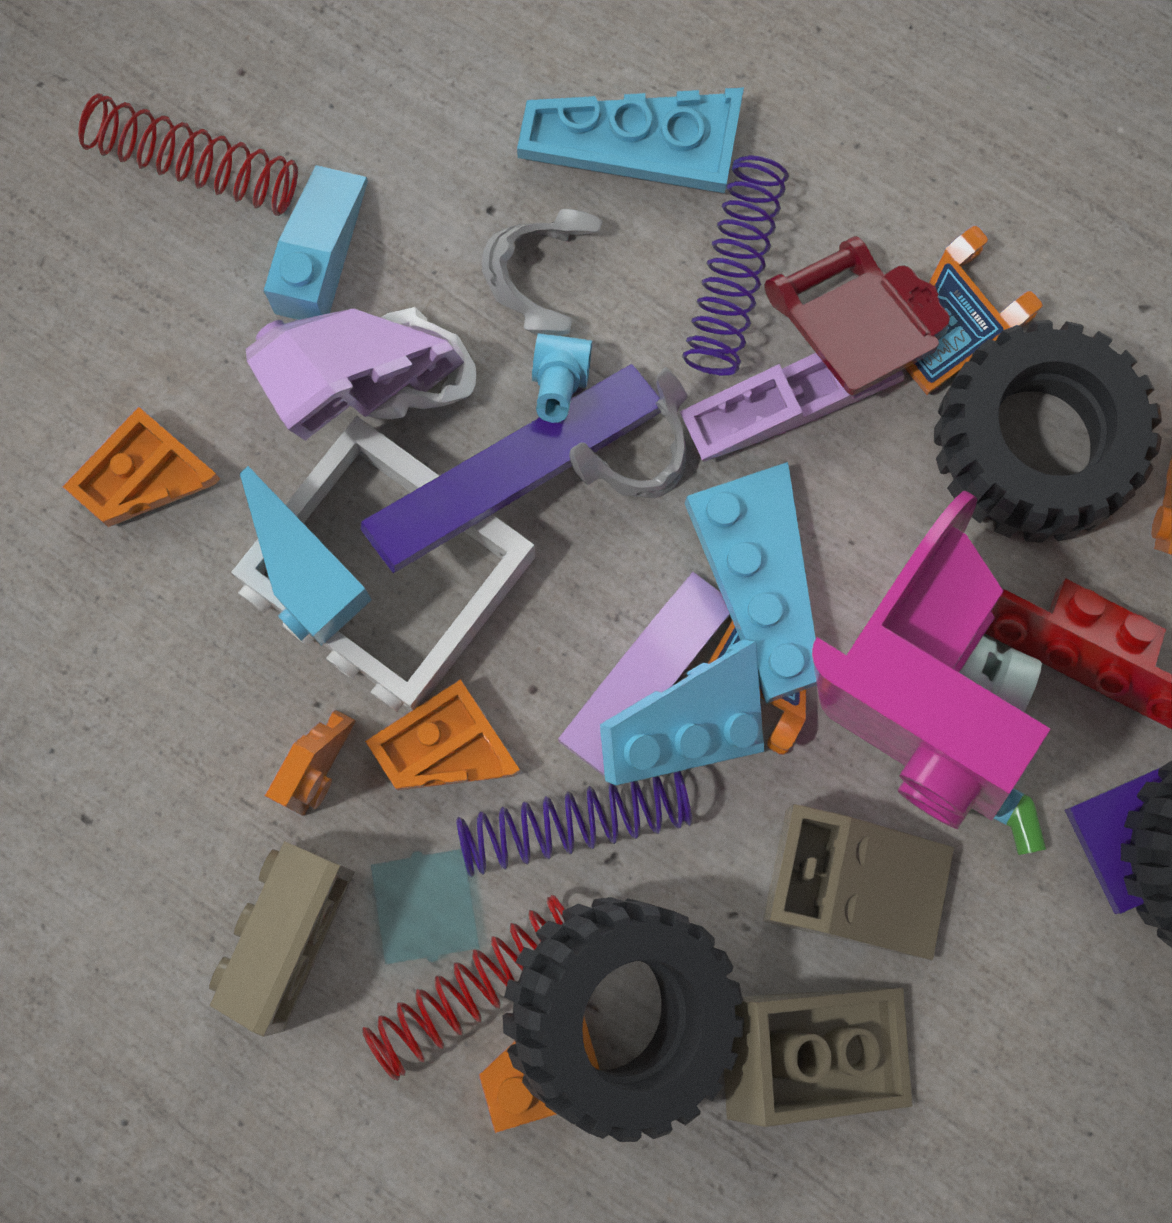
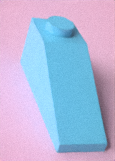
M315 166L278 240L264 287V293L274 314L300 320L330 313L368 183L367 177Z
M247 466L239 474L273 594L285 607L278 617L300 641L310 634L322 646L372 599L365 587L255 472Z

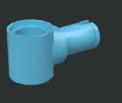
M538 333L534 351L532 381L538 382L540 386L536 411L538 416L544 421L554 423L565 420L568 415L572 394L578 387H587L592 340Z

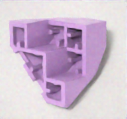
M354 308L295 320L286 324L282 320H275L264 326L256 336L257 341L246 348L247 363L280 419L288 430L305 441L350 406L366 417L406 385L410 384L416 390L427 392L464 363L447 340Z

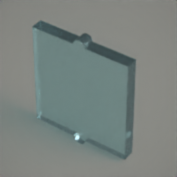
M462 849L423 855L420 851H415L412 853L411 858L371 864L385 965L427 958L429 962H436L439 959V955L480 948L469 877Z

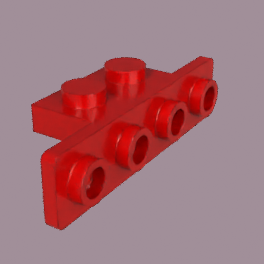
M1066 578L1055 592L1049 611L1002 589V595L991 610L995 618L985 634L1028 656L1040 660L1041 663L1172 729V674L1156 667L1166 632L1165 628Z

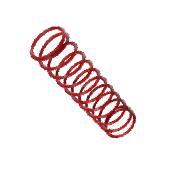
M100 93L92 96L85 104L78 128L79 142L85 150L91 149L97 143L102 156L107 155L112 150L118 134V110L125 107L131 111L132 117L126 123L119 139L117 155L120 162H125L130 158L137 139V117L145 114L149 116L151 124L147 127L139 144L137 152L139 169H144L153 156L157 138L156 124L160 121H166L169 124L170 131L164 138L156 160L158 175L162 176L168 171L175 150V131L183 127L187 129L189 138L182 147L177 160L175 176L178 182L184 181L187 177L194 156V139L197 135L203 134L207 137L208 145L203 151L196 168L194 182L197 189L202 188L206 184L210 175L213 162V146L218 141H224L227 146V152L216 173L214 181L216 195L224 192L231 174L232 153L241 147L244 148L247 159L243 163L234 185L233 197L235 202L241 201L247 191L251 174V160L257 154H261L265 158L266 166L260 174L254 190L252 201L254 208H259L264 202L269 187L270 168L276 161H282L284 166L277 177L273 190V214L275 216L282 215L291 203L298 179V167L295 160L291 159L287 162L284 156L280 155L269 160L266 151L263 149H258L250 154L247 145L243 142H239L231 147L226 136L221 135L212 140L210 134L205 129H200L193 133L188 123L181 122L174 126L167 116L163 115L154 119L150 110L142 109L135 112L130 103L124 102L116 105L112 97L104 96ZM100 102H103V117L100 129L93 142L87 145L84 143L86 125L95 107ZM107 102H110L113 107L109 115ZM114 116L113 133L110 143L104 151L105 133ZM133 123L130 146L126 155L122 157L124 141ZM152 131L149 152L142 164L144 145ZM171 138L168 158L161 170L163 153ZM190 146L187 164L182 176L180 177L183 158L186 154L188 147ZM208 155L207 167L201 182L199 183L202 166ZM226 162H227V167H226V173H225V176H224V180H223V183H222V185H221V187H220V189H219V182H220V179H221V175H222L223 169H224V167H225V165H226ZM293 165L292 184L288 194L290 177L289 166ZM246 170L244 183L240 191V194L238 195L240 183ZM285 174L283 192L277 207L278 191ZM263 181H264V186H263V189H262V193H261V196H260V198H259V200H258V195H259V192H260V189H261V185H262V183H263Z
M551 895V897H547L548 907L556 923L562 925L563 922L557 910L562 915L565 909L557 897ZM529 910L530 922L535 932L540 929L537 921L542 926L546 921L536 911ZM510 923V932L519 952H522L524 946L517 932L535 950L537 944L516 923ZM492 936L491 945L506 977L483 952L473 949L472 957L486 988L463 964L455 962L453 966L454 974L465 998L448 980L437 975L434 980L435 987L445 1010L428 992L423 989H416V1001L424 1020L409 1005L398 1002L396 1007L397 1015L404 1032L390 1018L383 1015L378 1016L377 1026L384 1044L368 1027L362 1028L366 1043L380 1065L393 1080L399 1081L400 1075L405 1076L406 1071L388 1039L382 1021L387 1023L401 1037L420 1062H424L425 1057L408 1027L402 1008L419 1023L440 1049H443L444 1043L427 1013L421 995L436 1008L457 1035L462 1036L463 1030L446 999L440 982L450 990L477 1022L482 1020V1016L464 983L459 969L475 984L495 1008L500 1009L501 1003L479 960L480 957L506 987L508 979L515 981L498 945L514 962H516L518 957L499 937ZM517 964L519 968L523 970L524 967Z

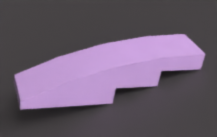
M814 353L785 368H781L780 364L680 411V414L702 461L705 462L766 440L849 406L903 381L904 375L901 370L856 395H850L844 390L819 356Z
M692 572L558 738V742L604 776L600 724L655 691L663 692L681 680L730 615L721 592Z

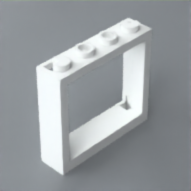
M356 416L285 505L304 524L358 455L410 493L439 475ZM493 514L464 532L502 560L408 682L339 631L323 644L331 650L326 660L351 679L358 672L363 674L376 684L370 693L396 712H398L402 705L411 711L422 705L535 559L534 544ZM257 539L231 573L244 585L238 594L248 600L254 607L265 613L272 606L281 613L285 607L273 594L270 580L263 575L267 569ZM283 623L282 627H283L284 629H286V630H287L290 634H292L294 637H296L298 640H300V639ZM309 634L301 642L309 646L314 638Z

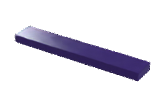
M630 364L573 397L570 401L568 415L565 420L551 423L544 421L540 417L361 521V531L394 574L572 467L569 457L570 450L579 443H586L595 453L657 416L661 411L655 402L660 397L634 365Z

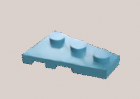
M747 639L738 641L728 647L729 652L710 664L702 663L687 672V678L663 692L655 691L601 723L600 733L605 781L614 785H620L764 752L756 641Z

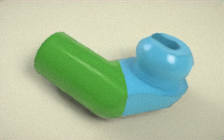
M1013 788L993 819L1011 827L1018 855L1046 850L1033 800L1026 794Z

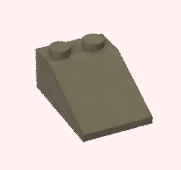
M903 988L742 997V1004L735 1005V1015L743 1017L744 1024L743 1036L741 1038L734 1037L731 1051L738 1054L733 1070L724 1069L727 1120L770 1127L912 1107Z

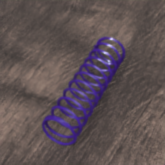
M748 155L734 160L731 170L735 176L744 181L729 183L726 188L732 196L744 201L729 200L724 202L721 207L726 214L740 220H769L771 225L769 231L764 234L755 226L734 219L721 220L717 222L716 226L725 235L736 239H764L765 249L758 252L745 243L725 238L716 239L711 244L717 252L729 257L739 259L758 257L761 263L760 268L753 272L747 266L726 258H712L707 260L706 263L712 271L724 276L735 278L753 277L756 285L752 290L748 291L735 282L719 277H708L701 282L707 290L716 294L731 297L748 296L751 304L749 308L742 310L737 305L716 297L704 296L696 301L700 308L711 313L726 316L742 315L746 320L745 326L737 329L727 322L708 316H697L691 320L696 328L709 333L720 335L736 334L740 338L741 343L738 347L731 348L715 339L694 335L688 337L686 342L695 349L687 350L682 354L686 364L708 374L726 376L735 374L740 369L741 360L736 352L744 348L746 340L741 332L749 329L751 325L750 318L746 313L753 310L756 306V301L752 294L758 291L761 286L757 275L763 272L766 267L762 256L769 252L771 248L768 236L773 234L776 229L773 217L780 212L781 206L778 198L784 195L786 190L784 182L789 178L787 170L780 163L762 156ZM755 160L769 163L783 172V179L769 168L741 161ZM738 167L758 169L774 177L777 181H761L743 174ZM780 185L781 189L774 196L770 191L761 186ZM744 186L753 188L769 196V198L747 197L733 191L732 187ZM774 201L776 208L769 215L765 210L749 202L767 203ZM728 205L748 207L763 216H745L732 212L726 207ZM733 224L742 226L758 235L737 234L724 229L722 225ZM725 243L739 246L753 254L729 252L718 247L717 244ZM712 263L733 265L747 273L725 271L713 266ZM707 282L726 284L741 292L720 290L708 285ZM707 301L719 303L727 307H730L735 311L715 309L703 304L702 302ZM696 321L715 323L729 330L710 328ZM695 340L711 343L723 349H715L701 346L692 341ZM731 353L735 357V360L724 354ZM689 354L711 355L721 358L733 366L727 368L702 367L690 361L687 356Z
M681 771L673 772L678 802V822L670 807L660 776L652 777L656 807V826L648 810L639 782H630L635 832L627 816L617 786L609 783L608 788L613 836L596 792L590 786L587 788V804L591 840L575 798L568 791L565 794L568 841L553 802L547 796L543 799L546 845L532 808L525 801L521 805L524 849L507 808L502 806L499 811L502 853L491 823L485 813L480 811L477 817L479 854L467 823L458 816L456 824L467 873L472 878L475 875L471 851L479 872L482 875L486 872L483 821L499 864L504 870L508 867L505 817L520 857L526 865L530 862L527 813L542 853L548 860L552 857L549 810L566 852L570 855L574 851L571 806L583 838L591 849H594L596 846L593 802L604 832L612 844H615L618 840L616 802L625 826L634 839H637L640 835L638 799L646 820L654 833L659 834L662 828L660 796L667 814L676 828L680 829L684 821L686 825L691 826L692 813Z

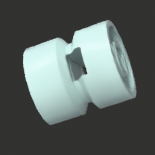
M982 637L960 671V674L1024 712L1037 685L1042 663L1040 660L1012 648L1002 654L997 651L995 641Z

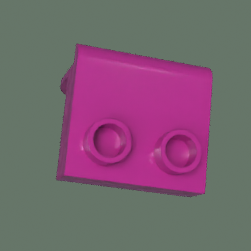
M967 491L961 492L930 528L847 655L816 637L812 648L819 701L825 714L834 722L903 764L905 767L899 775L903 780L897 790L899 794L931 817L954 829L960 827L971 808L991 821L993 820L1051 730L1046 725L960 674V671L995 617L991 610L1003 593L995 577L968 536L964 533L977 503V497Z

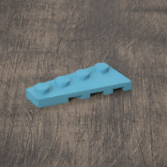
M744 87L725 88L724 94L699 95V90L677 91L675 97L646 98L645 93L624 94L623 100L597 101L595 96L527 100L517 146V155L521 159L725 193Z
M788 462L688 495L684 504L740 640L756 641L759 687L766 704L817 686L812 657V648L816 637Z

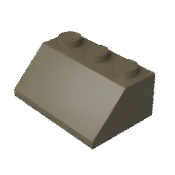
M284 841L280 851L272 849L259 874V881L265 883L255 905L250 902L247 903L236 923L234 935L239 936L240 939L231 959L223 957L213 973L209 989L215 991V994L209 1006L260 1036L265 1037L284 1032L355 871Z

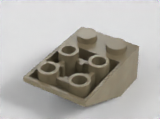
M793 804L785 811L763 922L933 960L954 847L857 818Z

